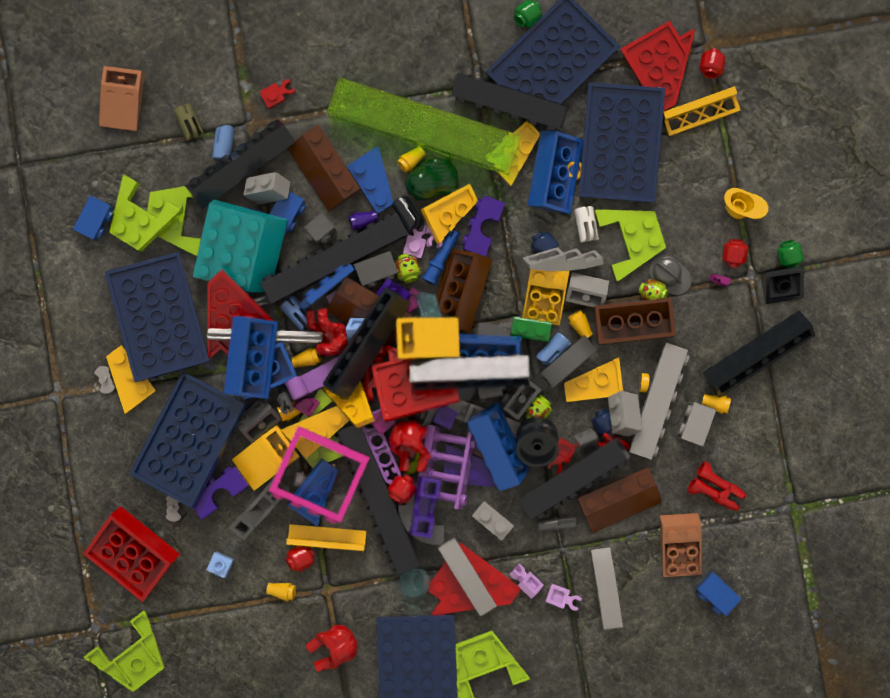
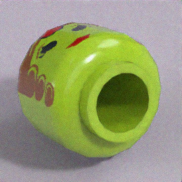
M409 254L398 256V260L395 262L398 280L404 281V283L418 280L421 269L417 258L409 256Z
M653 279L642 283L639 288L642 301L667 298L669 292L664 283Z
M542 395L536 396L525 412L527 414L525 417L527 419L533 417L547 418L552 412L550 407L552 404Z

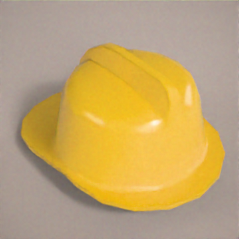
M731 188L725 193V209L733 218L743 219L748 217L760 219L768 213L767 202L758 195L739 188Z

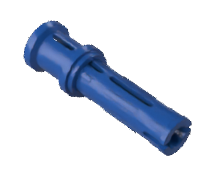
M452 229V231L448 232L434 260L429 261V267L425 275L421 276L422 280L431 285H437L436 281L440 273L445 269L444 263L460 236L457 231L453 232Z

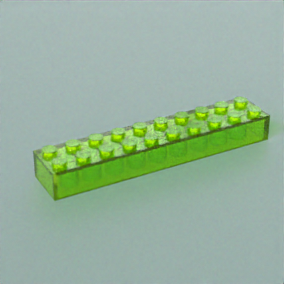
M342 77L338 78L327 110L330 118L508 176L521 141V135Z

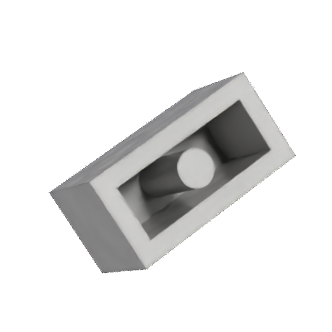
M277 172L246 178L244 196L258 205L288 199L290 181Z
M572 272L565 301L589 307L604 305L609 281Z
M619 391L609 396L612 433L630 437L641 432L642 423L638 395Z
M696 402L688 405L684 414L687 416L686 421L681 423L678 434H680L679 439L700 447L703 446L716 410Z
M485 501L472 514V517L501 541L514 527L513 524Z

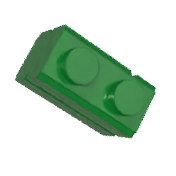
M513 317L510 335L521 336L522 339L548 343L552 323Z

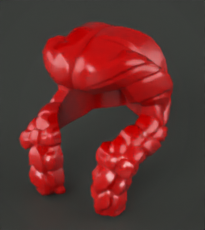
M327 308L318 310L319 323H315L314 310H307L308 328L314 332H321L323 335L322 343H318L315 348L316 352L324 356L342 354L348 345L347 327L345 324L330 322L327 317Z
M414 420L401 421L395 424L389 439L390 450L400 459L399 471L405 473L410 468V453L406 452L400 445L410 447L419 453L416 471L424 473L428 460L431 459V455L422 444L428 429Z
M334 625L330 630L318 633L312 641L305 645L309 653L315 652L324 644L330 650L328 658L314 662L317 672L324 669H335L342 663L352 660L357 654V640L352 631L345 625Z

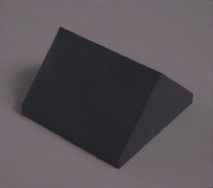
M804 267L765 272L761 275L766 304L804 298Z

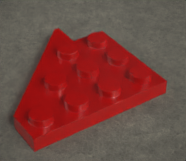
M670 21L620 49L641 86L665 88L663 112L676 105L695 32L692 29L679 37Z
M223 269L208 281L207 331L209 328L232 329L233 316L274 321ZM207 339L209 359L220 349L228 355L230 340Z
M390 345L387 346L390 361L372 366L385 422L460 402L457 389L412 390L410 383V360L415 359H399L398 350Z
M460 542L459 546L497 606L511 604L521 591V588ZM445 562L426 587V590L441 600L431 614L441 615L474 610L475 607L447 562Z

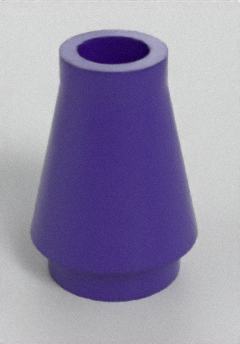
M375 211L352 213L351 216H348L352 231H360L368 224L378 222Z

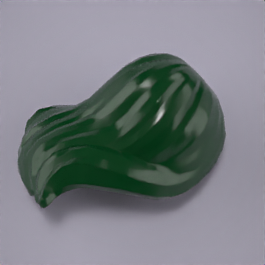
M447 156L446 159H429L416 166L408 174L404 184L408 194L413 195L416 200L424 201L436 196H446L458 190V172L452 164L450 156Z

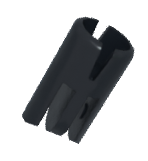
M401 196L393 202L392 207L406 229L416 230L423 228L424 221L409 197Z

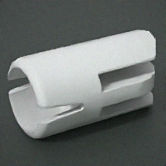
M588 206L587 208L580 207L575 209L580 243L599 240L593 207Z

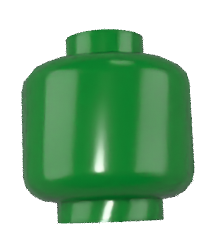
M525 0L514 9V20L520 27L530 28L542 17L541 6L537 1Z
M795 240L784 241L777 248L779 262L783 267H788V269L796 268L804 260L801 245L795 242Z

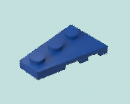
M379 146L349 164L347 168L377 214H380L392 206L393 198Z
M342 264L333 271L336 274L331 279L327 276L319 283L321 287L316 291L312 288L304 294L306 299L298 304L302 310L307 308L350 274L354 268L350 264L346 267Z
M321 458L294 495L325 508V501L338 473L337 468ZM291 500L286 503L290 508L318 527L320 513L316 516L309 513L307 507L302 505L300 508L290 504Z

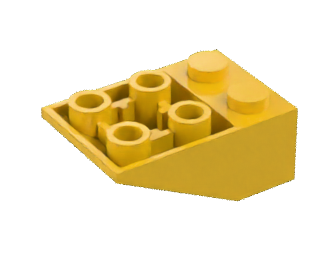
M530 269L522 318L560 325L569 271Z
M458 318L397 319L399 359L460 357Z
M276 425L232 459L254 491L277 474L290 441L281 431V428ZM294 449L287 467L301 457L296 449Z

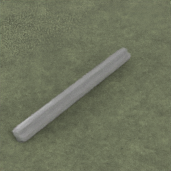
M209 328L207 339L230 340L232 329ZM277 331L275 342L322 343L323 335L321 332Z

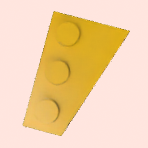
M526 121L485 158L510 187L537 142L540 133L532 124Z
M470 184L421 209L437 244L443 241L448 232L452 231L457 222L477 203L478 199Z
M123 345L106 356L124 413L127 414L154 394L156 389L148 379L134 382L126 349Z
M619 357L565 382L566 402L607 398L619 391H623Z
M361 380L348 400L332 393L327 387H322L325 393L356 428L375 421Z
M335 406L281 429V431L290 441L298 426L330 439L350 420L338 406ZM300 436L295 447L307 459L322 445Z

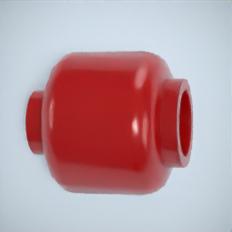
M710 49L701 55L700 61L701 73L711 79L722 75L726 61L724 54L718 49Z
M729 239V242L724 244L722 260L728 263L729 267L739 268L740 264L746 263L748 245L744 244V240Z
M406 474L403 477L397 475L388 487L389 497L399 504L403 502L408 503L416 492V486L413 484L415 480Z
M297 545L287 552L285 561L292 571L302 572L313 565L315 553L310 546Z

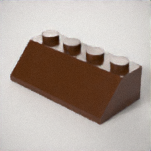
M319 125L304 133L288 148L329 212L361 192L360 187Z
M452 249L447 259L430 318H458L459 330L470 333L492 259L478 253Z
M345 277L329 303L327 312L346 323L349 322L350 318H365L379 296ZM405 312L401 319L412 318V315ZM397 326L384 344L385 346L390 345L393 347L398 339Z
M672 297L594 306L597 346L673 338L676 336Z
M645 467L576 498L591 533L662 503L649 467Z

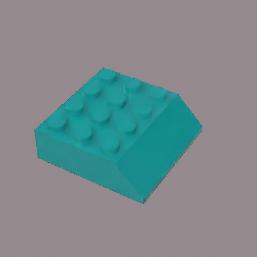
M218 200L211 201L206 215L193 277L209 281L223 269L244 291L264 292L260 283L263 282L262 279L270 274L275 276L288 219Z

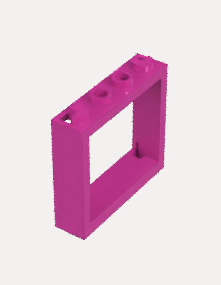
M298 426L269 491L273 492L272 496L283 500L284 497L291 500L290 504L300 508L302 505L307 507L308 512L318 516L320 513L325 515V519L329 522L336 524L338 521L341 523L370 457ZM300 436L361 463L338 514L278 488Z

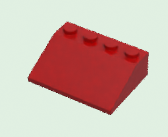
M120 506L108 517L83 555L141 602H144L175 563L180 553Z

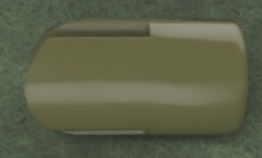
M190 103L185 104L184 108L181 105L174 109V114L187 141L191 140V137L194 139L198 135H204Z

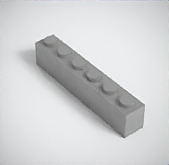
M664 343L640 414L642 431L633 435L628 453L652 460V457H656L659 446H657L658 439H662L665 428H663L664 421H668L671 414L669 409L670 403H674L677 396V391H675L676 385L680 384L683 378V373H681L682 367L686 366L689 360L687 349Z

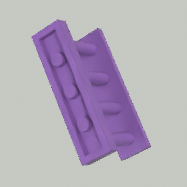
M428 425L424 446L431 455V459L428 460L425 472H419L418 478L422 476L459 483L457 495L439 492L438 499L455 502L454 509L463 510V506H466L468 499L466 490L473 452L477 448L476 440L470 432H468L466 438L441 433L440 427ZM444 441L466 445L464 457L438 452L436 450L437 442ZM441 460L462 464L460 476L434 471V461Z

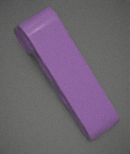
M339 357L302 376H297L287 381L285 385L293 401L300 400L324 387L322 383Z
M381 409L372 412L373 416L376 415ZM364 425L362 430L386 483L391 484L393 480H388L387 478L390 473L388 469L384 472L383 467H389L394 463L395 467L391 468L392 472L397 473L399 476H401V472L385 435H381L374 427L367 429ZM377 435L383 439L382 444L378 447L372 444V438ZM387 453L390 455L391 459L388 464L380 462L381 454Z

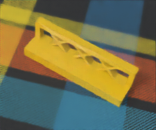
M735 86L664 111L663 122L668 136L739 112L741 109L736 99L737 91ZM732 99L734 109L728 111L721 107L725 100ZM712 106L716 108L715 116L710 117L703 114L706 107ZM691 112L700 115L695 123L686 120L687 115ZM672 119L681 121L680 127L672 131L668 121Z
M289 524L288 545L357 551L365 550L366 531Z

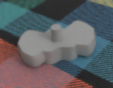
M100 366L94 372L99 377L100 384H102L100 392L103 394H110L115 390V385L109 373L110 368L107 366Z
M167 495L166 505L168 508L166 510V519L171 522L179 521L182 518V515L179 513V501Z

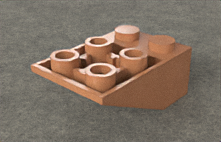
M108 66L103 67L100 94V127L137 131L145 75L142 71Z
M699 514L660 515L663 577L702 575V524Z

